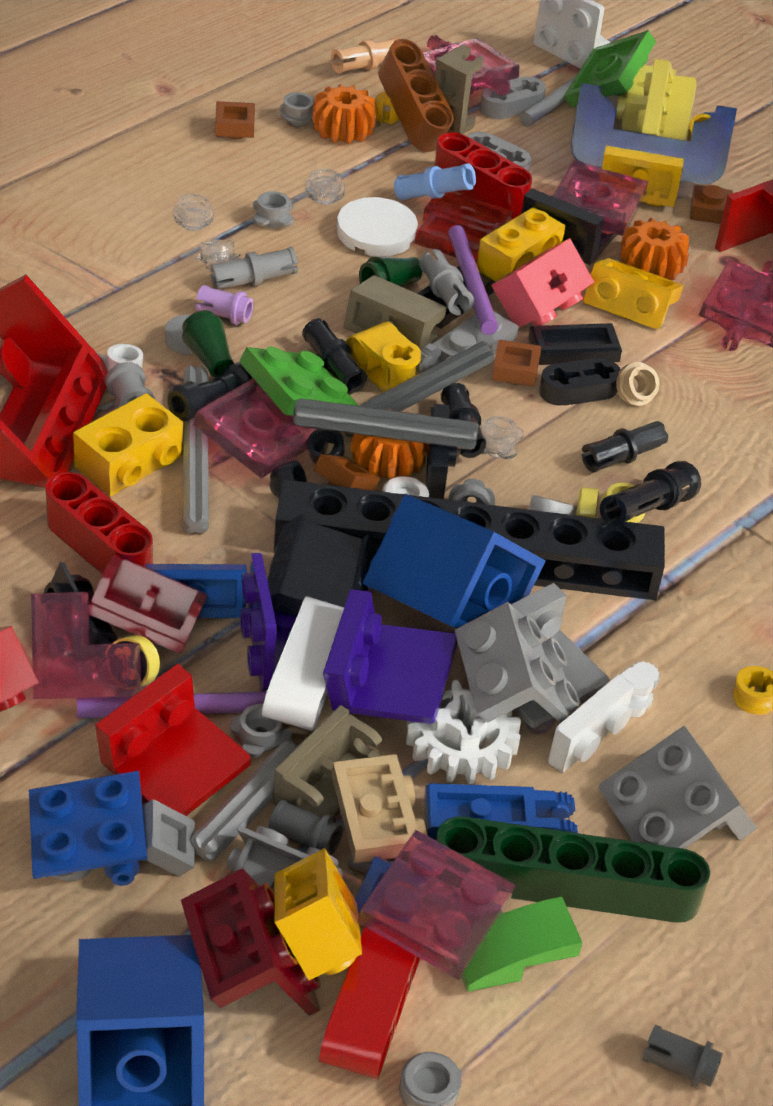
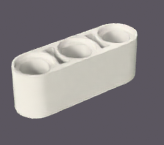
M307 596L304 598L269 684L262 709L263 717L312 732L315 730L328 696L323 671L344 607Z

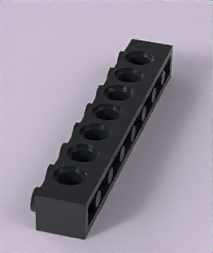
M283 479L275 519L274 552L283 524L303 513L305 521L362 539L369 534L377 554L391 524V519L405 494ZM410 495L489 529L544 559L545 563L534 586L546 587L555 583L560 589L655 601L657 599L665 568V526L625 522L614 526V522L609 525L601 518Z

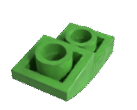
M558 897L522 906L482 921L451 937L449 947L465 988L469 992L522 981L524 969L528 966L577 957L583 942L563 898Z

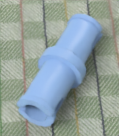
M463 164L462 166L441 169L438 166L427 167L421 173L398 175L394 181L395 194L399 200L404 201L423 196L435 199L443 197L447 192L472 190L476 184L475 171L470 164Z

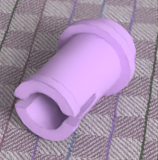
M203 285L198 291L196 299L202 300L203 303H196L197 312L202 310L211 311L216 316L230 319L234 325H239L240 322L247 323L250 320L254 302L253 298L247 297L246 292L239 291L237 294L210 288L206 285Z

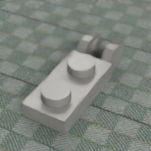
M494 312L498 323V330L494 334L486 335L481 331L475 313L433 344L429 343L424 349H421V361L416 366V372L420 374L481 341L487 342L495 355L498 339L513 342L517 338L519 326Z

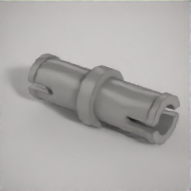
M292 247L257 255L256 252L246 253L245 258L211 264L210 271L214 273L210 274L214 289L218 290L251 283L252 286L262 285L265 279L297 274L298 267L293 266V264L296 265L298 262Z
M432 249L436 260L432 258L429 251L425 252L420 258L419 266L429 278V286L432 292L438 298L444 300L452 314L461 315L457 304L461 306L464 313L469 312L474 305V297L463 284L464 279L461 272L455 266L448 263L440 250Z

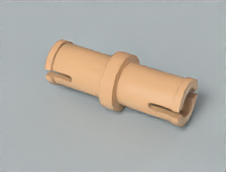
M395 37L379 42L365 40L361 41L358 46L334 49L331 53V59L340 58L345 60L331 63L336 73L359 68L367 71L373 70L382 63L391 44L400 38Z

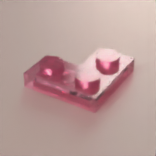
M87 592L31 594L33 671L39 682L33 686V699L133 697L141 691L140 643L89 645Z

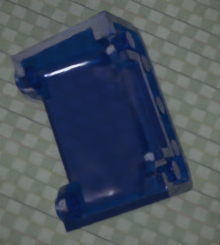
M581 83L571 139V152L579 163L602 168L605 147L607 145L683 158L684 164L680 179L682 182L710 185L718 181L724 174L737 108L717 105L714 113L704 112V114L711 115V117L703 122H694L690 141L688 139L684 141L613 128L617 109L614 108L612 102L606 96L601 95V86Z

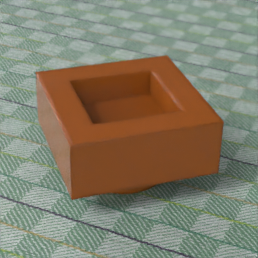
M216 102L215 136H226L231 139L254 138L255 103Z
M694 184L689 219L721 224L727 195L733 194V190L723 189L717 185L703 186Z
M498 339L492 380L507 382L513 385L520 384L535 387L541 346Z
M321 454L313 470L328 480L326 485L375 490L380 480L379 477L345 456Z

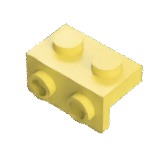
M655 59L653 72L646 73L644 96H648L646 110L640 109L637 132L642 133L646 149L683 153L686 147L697 83L694 77L674 76L669 60Z

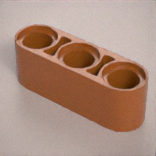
M407 39L395 40L379 67L378 76L412 145L421 151L432 152L436 150L438 137L441 134L447 133L450 129L454 116L419 46Z

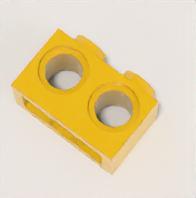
M535 207L529 209L480 239L477 260L479 272L495 282L543 251L563 241L565 225Z
M145 393L73 432L74 466L111 497L128 486L135 485L158 469L172 464L182 456L183 421L149 394Z
M324 848L274 874L275 924L308 980L310 981L323 973L333 975L349 967L355 958L362 954L358 908L354 897L327 850Z

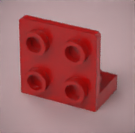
M178 663L95 724L101 763L114 775L139 771L141 795L145 803L154 799L185 816L189 815L251 765L250 754L195 708L192 675Z

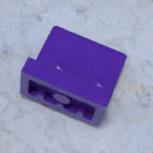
M251 553L250 572L242 573L241 576L244 604H249L248 608L240 609V625L243 639L251 638L252 645L247 646L250 677L258 676L261 691H267L296 616L273 609L262 553Z
M350 589L323 671L332 711H335L341 705L348 709L349 713L427 724L434 723L457 646L456 635L447 632L383 625L381 615L376 614L374 611L371 592Z

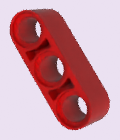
M448 132L438 137L434 166L445 169L470 164L475 171L476 184L473 186V189L456 192L501 218L513 220L521 215L524 195L531 189L533 177L529 171L464 134Z
M61 472L48 479L45 491L49 529L96 570L103 574L114 554L144 567L145 564H153V538L150 531L89 480L73 472Z
M373 915L368 917L361 934L362 954L357 956L349 966L325 1031L319 1062L378 1080L420 961L426 931Z

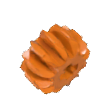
M339 84L337 88L325 87L324 92L316 94V99L313 103L312 121L314 122V129L320 132L321 138H332L334 143L345 141L347 144H350L352 140L362 142L366 136L373 134V128L376 126L377 107L375 106V99L369 96L367 90H356L355 85L344 87Z
M649 218L647 223L635 220L633 226L626 228V232L622 236L620 246L621 262L663 278L675 280L677 274L683 273L684 267L688 262L689 236L681 233V226L668 225L667 220L656 222L653 218Z
M354 434L351 437L350 452H352V459L355 460V463L377 477L386 478L387 481L395 477H410L412 473H421L429 448V444L360 434Z

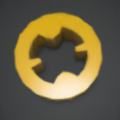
M748 666L741 669L736 676V685L733 689V699L736 705L751 714L762 715L773 710V671L762 666ZM755 687H759V692L754 691Z

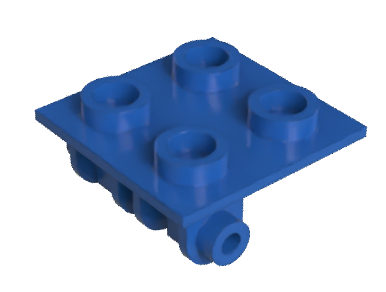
M139 771L29 789L33 879L104 867L106 875L112 879L115 885L125 886L134 881V876L139 872V861L148 859Z

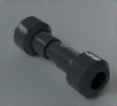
M236 362L227 366L223 370L222 375L214 378L212 382L197 384L192 381H186L173 386L168 392L167 403L171 413L182 421H188L201 416L206 406L214 403L216 399L232 397L240 400L255 394L259 389V384L240 362Z

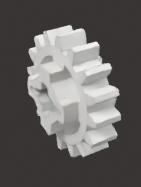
M453 680L451 690H444L434 723L427 724L407 721L406 745L414 746L412 755L414 761L428 759L427 773L430 775L442 769L446 771L447 782L452 783L457 774H463L468 784H474L476 773H482L486 778L492 780L495 778L497 766L506 770L510 767L512 755H517L521 737L519 734L521 720L517 717H511L512 711L487 723L477 714L471 689H462L459 681Z

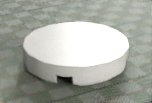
M367 197L350 201L341 208L337 216L336 225L338 238L347 248L355 251L356 246L365 250L364 255L371 257H390L405 252L410 248V243L413 240L415 241L418 228L416 216L407 206L395 200L381 197Z

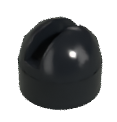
M316 429L308 437V453L314 464L317 463L321 454L344 456L345 444L340 432ZM328 443L334 444L331 452L326 454Z
M294 460L274 468L270 475L269 487L274 496L280 498L283 479L307 482L302 465Z

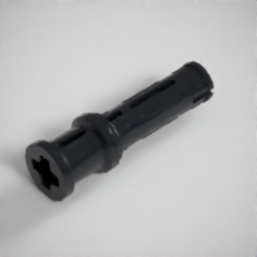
M675 461L665 469H656L648 473L643 483L632 486L615 495L605 497L600 504L601 517L607 524L611 525L614 522V526H618L654 508L657 510L673 508L679 502H686L695 498L701 488V476L691 463Z

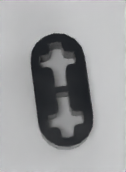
M604 358L548 365L543 369L539 393L543 400L557 406L607 400L617 394L616 381L621 369L613 361Z

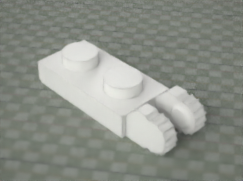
M637 661V664H633L632 667L627 668L622 674H618L561 722L555 730L548 764L563 774L577 760L581 762L587 761L594 754L601 739L606 734L611 732L615 735L625 727L630 717H641L646 712V709L649 710V707L652 705L654 694L651 692L658 685L660 679L658 668H655L654 664L652 665L649 662Z

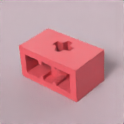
M569 238L543 251L491 286L511 322L520 328L531 322L533 326H542L557 317L554 311L555 308L559 306L562 311L581 301L583 297L580 292L593 284L594 281Z

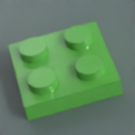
M647 30L593 48L563 97L572 108L585 103L594 104L601 98L611 95L620 96L625 94L633 86V80L640 68L648 61V55L656 40Z
M246 347L239 360L240 364L285 415H293L295 403L300 398L359 406L347 393L346 385L334 378L323 366L324 361L312 352L301 351L300 353L282 351L276 347H267L266 349Z

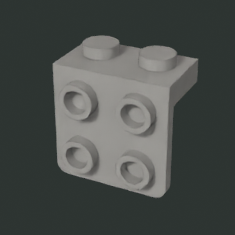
M509 602L455 629L477 714L487 723L531 700H535L560 723L576 711L575 708L580 706L579 697L574 687L565 678L562 667L567 665V659L558 641L553 637L547 639L530 615L524 617Z

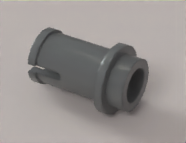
M284 799L275 806L268 824V828L303 846L319 850L325 848L329 855H332L337 849L343 833L342 826L336 824L334 816L326 814L324 817H320L294 806Z
M655 1024L647 1042L650 1045L645 1048L642 1060L692 1079L691 1086L698 1088L700 1083L711 1087L723 1053L714 1050V1043L707 1041L704 1046L664 1030L661 1026Z

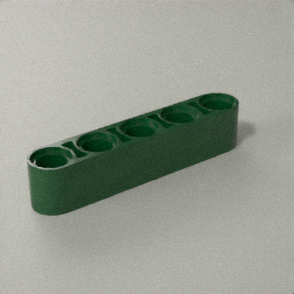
M452 817L445 820L439 826L432 861V874L436 881L453 890L532 902L562 897L566 907L674 923L689 921L698 914L710 877L709 865L705 859L696 852L687 849L471 817Z

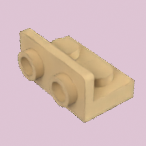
M397 754L333 762L332 779L354 864L373 861L374 857H381L383 859L401 857L403 867L417 872L419 854L427 850V832L424 820L422 818L415 819L412 810V807L415 805L413 781L410 775L402 774Z

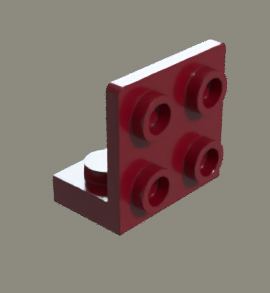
M241 868L181 899L210 999L218 1007L222 1008L275 982L309 1016L320 1011L314 990L321 987L319 977L308 980L276 926L275 894L267 883L259 886Z

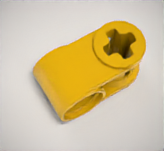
M384 321L346 339L347 344L352 350L354 360L366 372L367 378L380 388L383 393L416 376V366L421 361V350L416 344L401 334L391 322Z

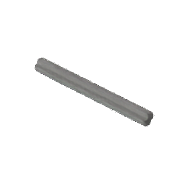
M190 365L184 370V382L192 381L197 384L208 382V371L203 366L195 368ZM208 405L201 416L183 421V529L189 534L194 532L203 534L209 528Z

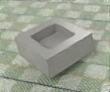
M154 799L143 805L148 856L146 860L177 876H181L194 868V845L191 842V836L195 833V821Z

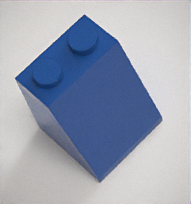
M405 494L391 519L387 533L377 554L370 563L369 570L362 584L457 629L506 602L513 604L530 595L545 560L489 529Z
M191 935L79 939L76 1016L79 1106H204V1006L201 966Z

